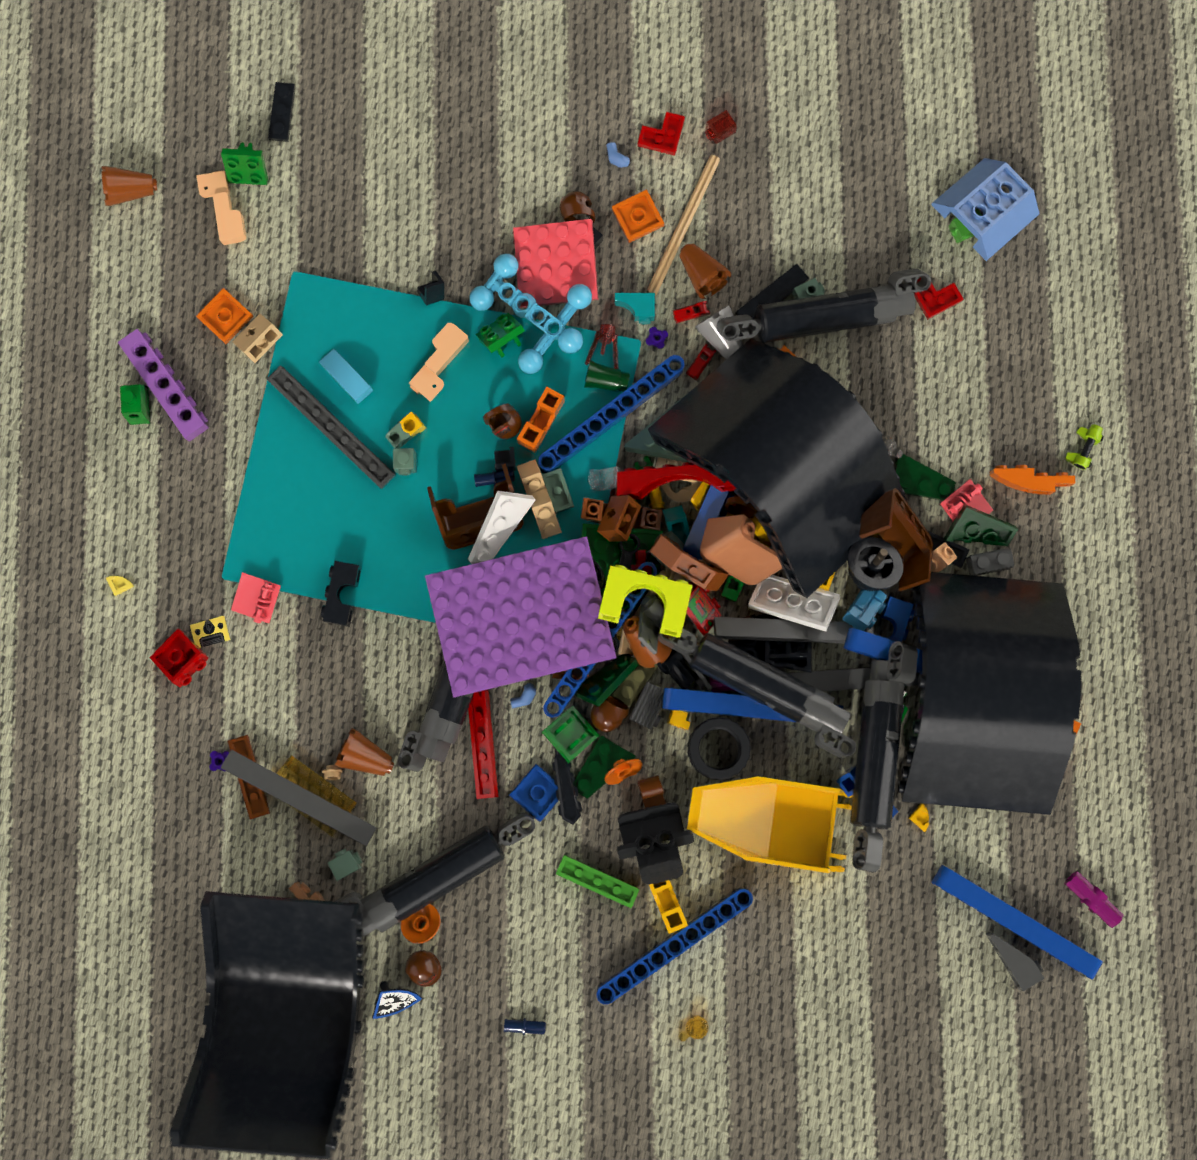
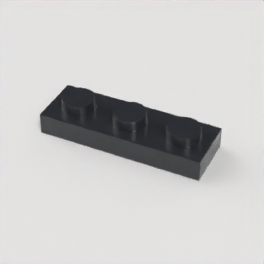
M275 82L268 134L269 140L289 142L296 89L295 84Z

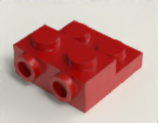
M179 628L149 657L164 675L180 688L188 685L192 681L191 676L196 671L204 669L206 661L209 659Z

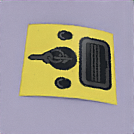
M224 616L190 625L194 644L199 648L230 640Z

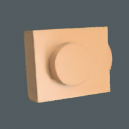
M946 542L932 552L931 572H940L957 559L954 551Z

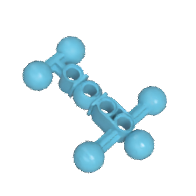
M500 254L494 261V273L484 286H477L471 291L469 299L474 309L478 311L488 310L493 305V293L496 291L499 297L512 307L516 316L528 319L544 332L533 349H525L520 353L518 358L520 369L527 374L538 372L543 365L542 355L554 340H558L560 349L566 353H575L580 350L583 344L582 334L574 328L566 329L565 325L577 309H584L590 305L592 293L589 287L584 284L573 285L567 293L568 303L558 316L554 317L547 310L540 307L531 294L522 293L512 284L503 282V279L512 278L516 275L518 261L511 254ZM508 290H513L512 296L506 298V292ZM528 301L527 308L521 310V304ZM539 313H543V319L536 321V316ZM554 325H559V330L556 333H551V328Z

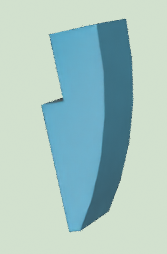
M335 349L319 361L357 404L373 391Z

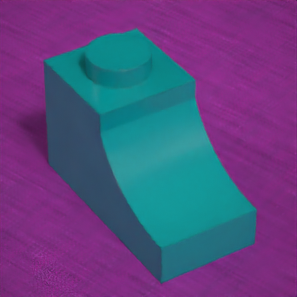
M615 293V306L628 309L634 315L635 321H639V324L646 325L655 320V293Z
M682 505L662 510L667 532L672 531L685 544L690 531Z

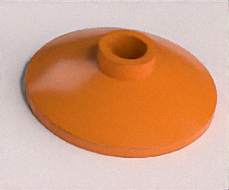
M621 759L613 764L614 767L606 774L605 782L608 785H615L629 776L636 775L643 766L642 761L639 759L626 761Z
M428 904L423 909L401 921L403 936L408 941L417 944L429 941L435 936L440 927V914L433 905ZM426 922L425 926L421 928V924Z

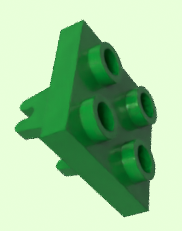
M241 142L238 149L222 148L221 156L228 183L267 185L268 175L262 151L253 150L252 143L245 147L244 142Z
M508 312L497 317L496 321L492 324L482 327L475 335L490 353L497 351L498 355L503 358L505 355L500 347L511 340L518 347L522 345L517 336L525 330Z
M573 705L542 731L543 735L568 763L599 737V734Z

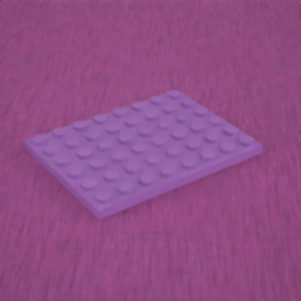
M587 537L425 576L453 698L617 658L608 621L598 619L602 596Z

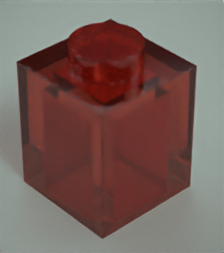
M725 110L706 122L705 134L710 141L713 140L715 144H718L736 133L737 125L728 111Z

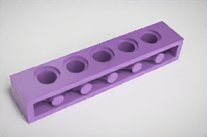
M136 329L118 341V344L183 437L190 442L209 428L206 425L208 419L202 411L197 412L195 409L197 404L190 395L188 397L183 391L186 388L179 379L176 381L172 375L175 372L168 363L164 365L161 360L164 358L157 348H152L150 343L153 341L149 335ZM147 349L144 356H139L141 350ZM153 365H158L155 372H150ZM169 380V385L166 388H161L162 383ZM180 396V401L177 404H173V399ZM187 412H191V418L184 420V415Z

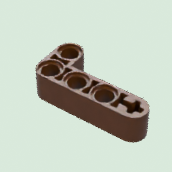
M658 775L637 781L645 808L665 804L664 791Z

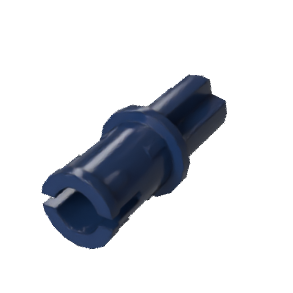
M492 470L491 473L474 474L476 487L493 484L495 486L498 482L506 480L504 471L494 472ZM508 470L510 480L514 482V471Z
M526 1018L524 1020L505 1019L504 1032L523 1033L524 1036L525 1033L543 1035L546 1032V1023L527 1021Z

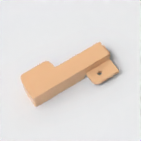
M221 170L196 175L201 197H213L221 243L228 245L246 240L244 218L240 211L232 210L226 172Z
M447 323L432 340L436 351L409 382L410 388L414 392L422 394L430 402L444 388V382L438 377L439 374L469 342L468 335L452 323Z

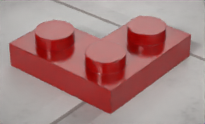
M666 112L662 130L642 125L637 146L675 156L685 116Z
M931 282L927 290L914 292L915 299L927 320L964 300L955 283L936 291Z

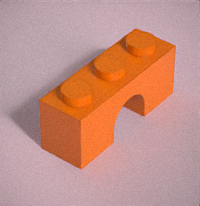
M549 387L545 388L537 402L532 418L529 422H526L517 438L519 445L534 453L537 452L565 402V397Z

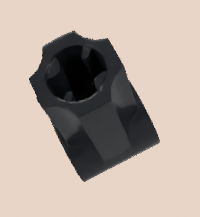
M672 649L666 661L662 664L660 662L657 663V666L664 674H669L681 689L685 690L697 678L684 664L682 654Z

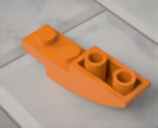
M998 465L989 472V476L1008 487L1034 494L1051 495L1056 492L1055 487H1070L1075 484V475L1060 472L1056 473V476H1048V473H1036L1035 476L1034 468H1028L1027 465H1017L1015 468H1007V465Z

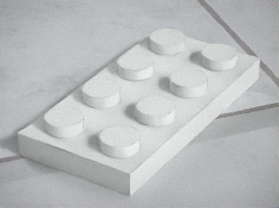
M772 575L757 584L748 603V608L826 632L840 600V594L818 588L808 598H805L792 589L788 579Z

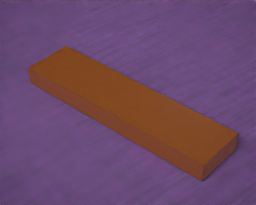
M248 735L228 740L230 751L233 750L256 762ZM238 778L249 819L270 814L265 792Z

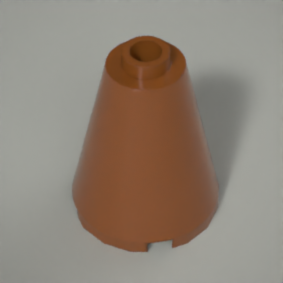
M101 166L103 193L106 197V200H104L105 206H113L154 195V191H157L156 178L152 179V174Z
M686 244L681 248L679 257L699 298L706 299L704 296L710 292L711 296H713L728 283L726 278L728 276L731 278V272L728 268L695 244Z
M632 616L624 622L623 631L634 658H636L639 665L644 668H653L655 664L659 662L662 664L666 661L672 648L662 644L659 640L655 655L646 646H641V641L638 639L639 617Z
M351 728L348 733L350 735L344 741L334 765L340 768L384 776L386 773L390 774L394 766V762H392L393 757L359 731Z

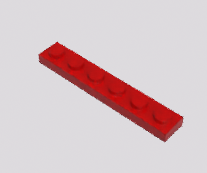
M489 690L474 693L468 708L477 799L499 797Z

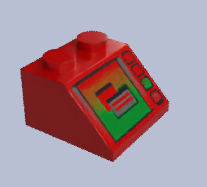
M690 581L688 584L692 585L686 613L704 636L714 626V617H721L719 611L721 605L715 597L711 599L708 594L710 590L703 589Z

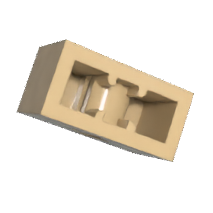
M259 314L232 342L249 359L256 363L283 334L269 320Z

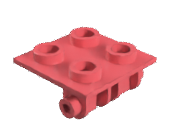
M971 479L967 480L940 503L953 522L964 504L987 514L993 511L981 494L983 489L978 483L975 485Z
M242 572L231 610L254 618L253 621L256 623H261L262 621L270 623L281 585Z

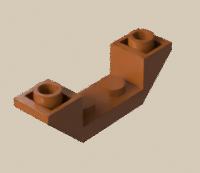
M583 498L581 519L600 524L608 504L602 500ZM646 507L640 508L633 528L659 531L662 510Z
M663 534L658 537L650 549V552L667 567L703 589L718 591L729 575L713 565L708 566L684 552L678 543Z

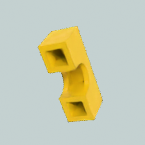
M670 880L650 884V889L668 933L670 934L687 927L688 924Z

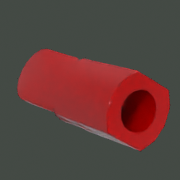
M701 301L673 310L675 322L680 323L709 315L710 310H707L706 307L707 301ZM694 308H699L700 312L695 313Z
M707 344L704 345L686 371V374L694 380L699 378L716 353V350H711L707 347ZM701 355H706L708 359L704 360L701 358Z

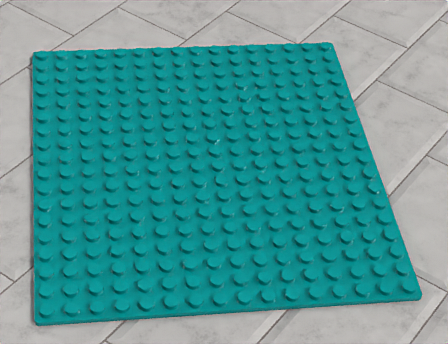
M293 272L279 328L283 335L276 341L268 377L281 365L395 474V477L383 489H380L267 380L222 578L239 583L242 572L281 585V592L327 601L325 590L331 582V577H329L331 565L334 566L335 561L355 564L362 567L358 587L348 586L341 591L340 600L343 604L436 623L425 576L471 565L468 558L474 544L455 550L446 547L431 506L427 487L431 486L436 501L450 499L454 502L456 508L494 497V484L476 487L474 474L491 473L492 470L496 472L494 451L510 450L509 447H514L516 471H514L515 481L511 483L514 493L526 494L517 466L535 459L538 464L539 456L623 393L618 390L615 392L606 389L584 388L590 360L607 367L619 369L621 372L630 373L628 389L634 382L641 341L565 325L566 329L574 328L582 334L583 344L581 349L575 353H566L560 349L558 340H554L542 355L543 365L541 369L536 373L527 374L519 367L518 358L520 353L525 349H533L544 332L526 318L512 315L525 330L517 336L522 345L518 347L513 340L500 347L505 355L501 358L497 351L490 353L475 334L482 327L495 322L500 315L507 313L492 310L478 311L472 306L442 300L426 306L421 297L417 295ZM447 323H452L468 335L469 342L439 374L438 377L444 382V388L430 402L422 394L414 392L410 388L409 382L436 351L432 340ZM554 325L551 328V333H556L559 330V325ZM333 349L346 360L373 390L359 404L319 363ZM549 387L565 397V402L537 452L534 453L519 445L517 438L526 422H529L532 418L537 402L545 388ZM624 399L622 401V404L624 406H629L630 399ZM510 403L521 416L522 424L516 436L510 439H501L492 433L491 427L485 424L483 416L500 405ZM610 410L606 413V416L612 419L617 416V413ZM413 412L425 425L426 429L399 448H414L416 452V473L404 476L399 475L393 469V449L395 448L385 436L404 417ZM626 417L558 468L562 470L574 504L573 508L556 513L562 533L542 539L535 516L530 507L522 518V528L511 533L493 559L581 538L583 523L597 524L581 519L583 498L602 500L606 504L609 503ZM594 422L590 425V428L597 431L601 428V425ZM578 434L574 437V440L577 443H582L585 437ZM565 446L558 449V453L561 455H566L569 452V449ZM549 458L544 459L542 462L544 467H550L553 464V461Z

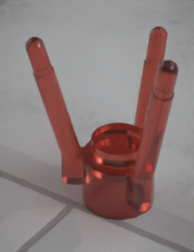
M610 324L600 325V330L596 331V336L585 365L589 364L600 339L602 343L601 355L605 353L606 344H611L613 341L614 368L618 369V334H615V326Z

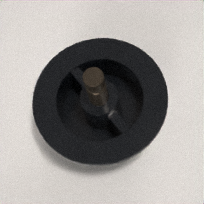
M867 537L855 542L848 553V572L857 588L877 591L890 588L900 580L903 573V562L898 551L890 543L879 538Z

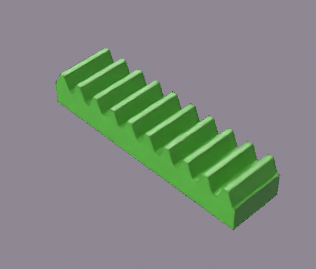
M567 855L563 856L556 872L558 876L629 908H632L640 890L638 887Z

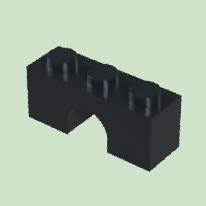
M335 561L334 566L331 565L329 571L331 582L325 590L327 601L326 605H323L321 609L322 621L350 627L354 607L343 604L340 600V593L345 587H358L362 570L361 566Z

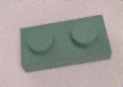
M561 468L542 474L555 514L573 508L574 504Z

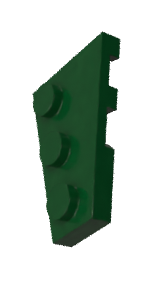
M901 452L898 453L895 471L900 478L899 482L905 494L943 501L954 492L955 481Z
M964 504L944 539L950 542L958 540L964 543L982 542L986 545L1008 546L1017 533L1018 528L1015 525Z
M622 654L585 680L575 693V696L599 707L635 670L639 663L636 658Z
M601 735L573 785L577 787L578 794L588 799L606 784L605 776L614 767L613 764L621 759L626 761L637 756Z

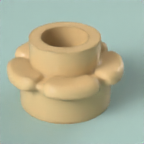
M328 765L326 769L322 770L325 780H339L343 772L335 765Z

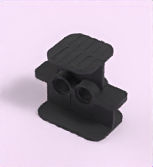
M673 802L626 812L618 817L623 845L617 847L619 859H626L637 856L643 883L650 885L677 879L683 875L678 847L693 843L694 836L692 830L684 831L678 804ZM665 840L670 841L668 844H662ZM644 845H649L647 849L641 848Z

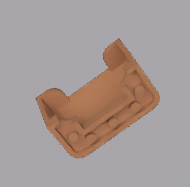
M735 515L707 520L700 547L701 557L706 562L747 585L759 584L783 569L774 549L753 539L755 524L750 518L745 515Z

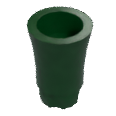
M590 360L584 388L624 392L628 387L630 373L621 372L619 369L607 367Z

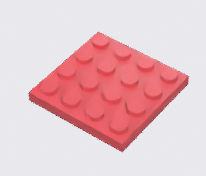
M592 219L513 228L515 258L518 261L517 285L522 293L531 294L539 306L568 303L567 293L573 285L584 284L591 290L592 300H599ZM528 301L523 302L520 308L527 307Z

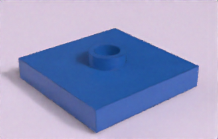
M537 764L533 766L509 794L514 801L539 823L559 801L556 797L558 786L555 785L554 779Z

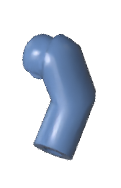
M611 142L606 145L611 164L620 168L629 165V157L617 152L616 143Z
M527 683L520 697L510 699L512 709L529 705L536 695V689L533 684Z

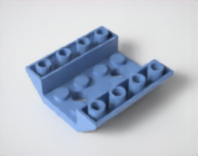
M988 158L980 161L931 204L944 218L953 213L978 239L973 248L985 261L990 259L1039 215L1034 190L1006 162ZM1001 186L1007 187L1009 189V193H1005L1001 189ZM975 209H980L983 212V216L976 214Z

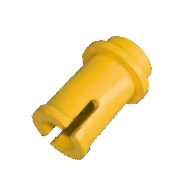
M659 486L649 493L651 503L649 507L662 510L664 509L663 505H665V502L662 501Z

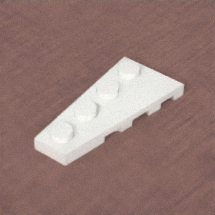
M497 491L468 560L471 564L492 560L535 502L536 499L532 495Z

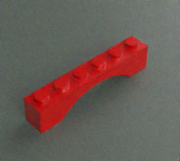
M691 462L683 463L682 466L666 464L662 468L645 466L641 470L626 468L624 471L617 472V496L629 495L634 500L643 499L659 486L677 480L701 481L715 487L720 492L734 491L736 487L728 480L724 483L712 473Z

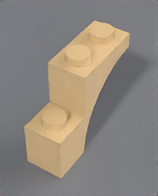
M536 459L518 465L517 469L526 494L532 495L536 499L531 508L542 539L562 533Z

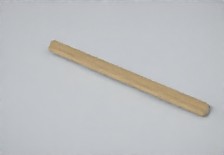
M710 155L648 286L647 293H655V296L657 295L719 164V157Z

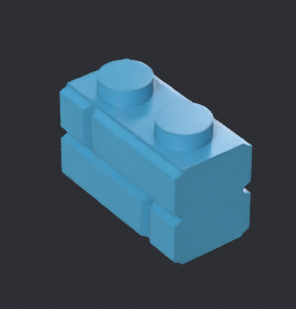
M860 590L842 619L855 629L862 631L866 628L871 629L877 621L874 618L876 613L880 614L887 605L884 603L887 595L881 590Z

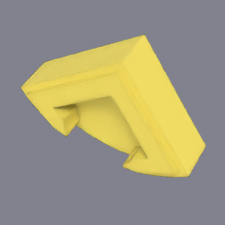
M106 577L115 596L134 587L129 580L123 577Z

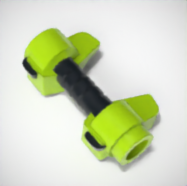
M1092 424L1089 429L1080 427L1076 433L1086 442L1081 454L1067 452L1065 460L1079 469L1085 470L1090 468L1092 463L1088 456L1093 445H1097L1103 440V428Z

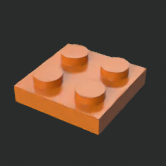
M647 189L612 206V211L629 243L665 225Z
M224 288L196 315L225 344L254 317Z

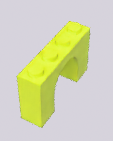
M622 565L610 566L598 619L619 623L626 596L637 589H649L657 593L664 604V614L659 633L680 638L692 585L684 580H669L664 575H648L643 570H627Z

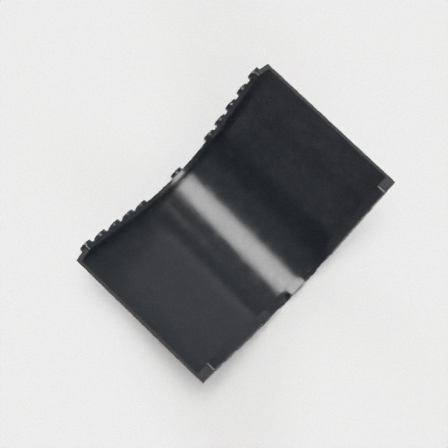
M752 338L648 428L655 444L707 470L724 483L728 480L736 487L734 492L747 505L749 502L757 511L754 515L764 528L792 589L805 598H808L848 560L850 548L855 542L861 540L859 534L862 514L886 491L894 488L898 489L906 500L905 491L899 482L900 478L896 474L894 463L889 456V449L883 441V434L856 400L855 394L850 390L847 391L816 363L812 364L801 357L798 358L789 352H783L774 346L771 347L762 341H756Z
M931 572L929 582L911 588L914 591L913 603L916 604L915 616L918 617L917 630H920L918 642L922 643V675H919L918 686L921 687L917 721H913L912 730L914 734L909 737L910 750L905 753L906 766H902V781H898V793H901L902 802L1051 815L1076 738V732L1073 731L1074 719H1079L1082 672L1077 670L1080 648L1064 583Z
M206 891L200 905L206 966V993H210L209 1005H205L203 1025H206L204 1038L199 1040L196 1056L170 1128L171 1147L331 1160L333 1150L336 1151L338 1146L337 1132L340 1133L342 1129V1119L340 1118L346 1112L345 1098H349L350 1095L349 1081H353L354 1077L352 1063L356 1035L360 1034L361 1021H358L360 988L364 986V975H361L364 969V960H361L364 945L360 944L363 940V929H360L363 922V913H360L359 904Z

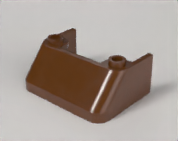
M506 463L502 464L506 480L498 482L493 487L494 497L456 508L454 502L450 499L436 501L431 486L427 487L431 506L447 548L455 550L475 544L497 491L514 493ZM523 519L519 522V524L513 532L518 531L522 528Z
M898 489L888 490L862 514L859 536L862 539L879 533L884 541L890 543L898 551L903 562V573L899 580L898 589L903 591L930 581L933 542L930 534Z

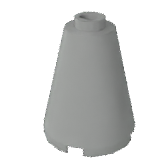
M729 305L695 326L697 331L726 360L743 345L742 339L728 341L717 331L716 327L720 319L733 316ZM731 325L725 329V333L731 330Z

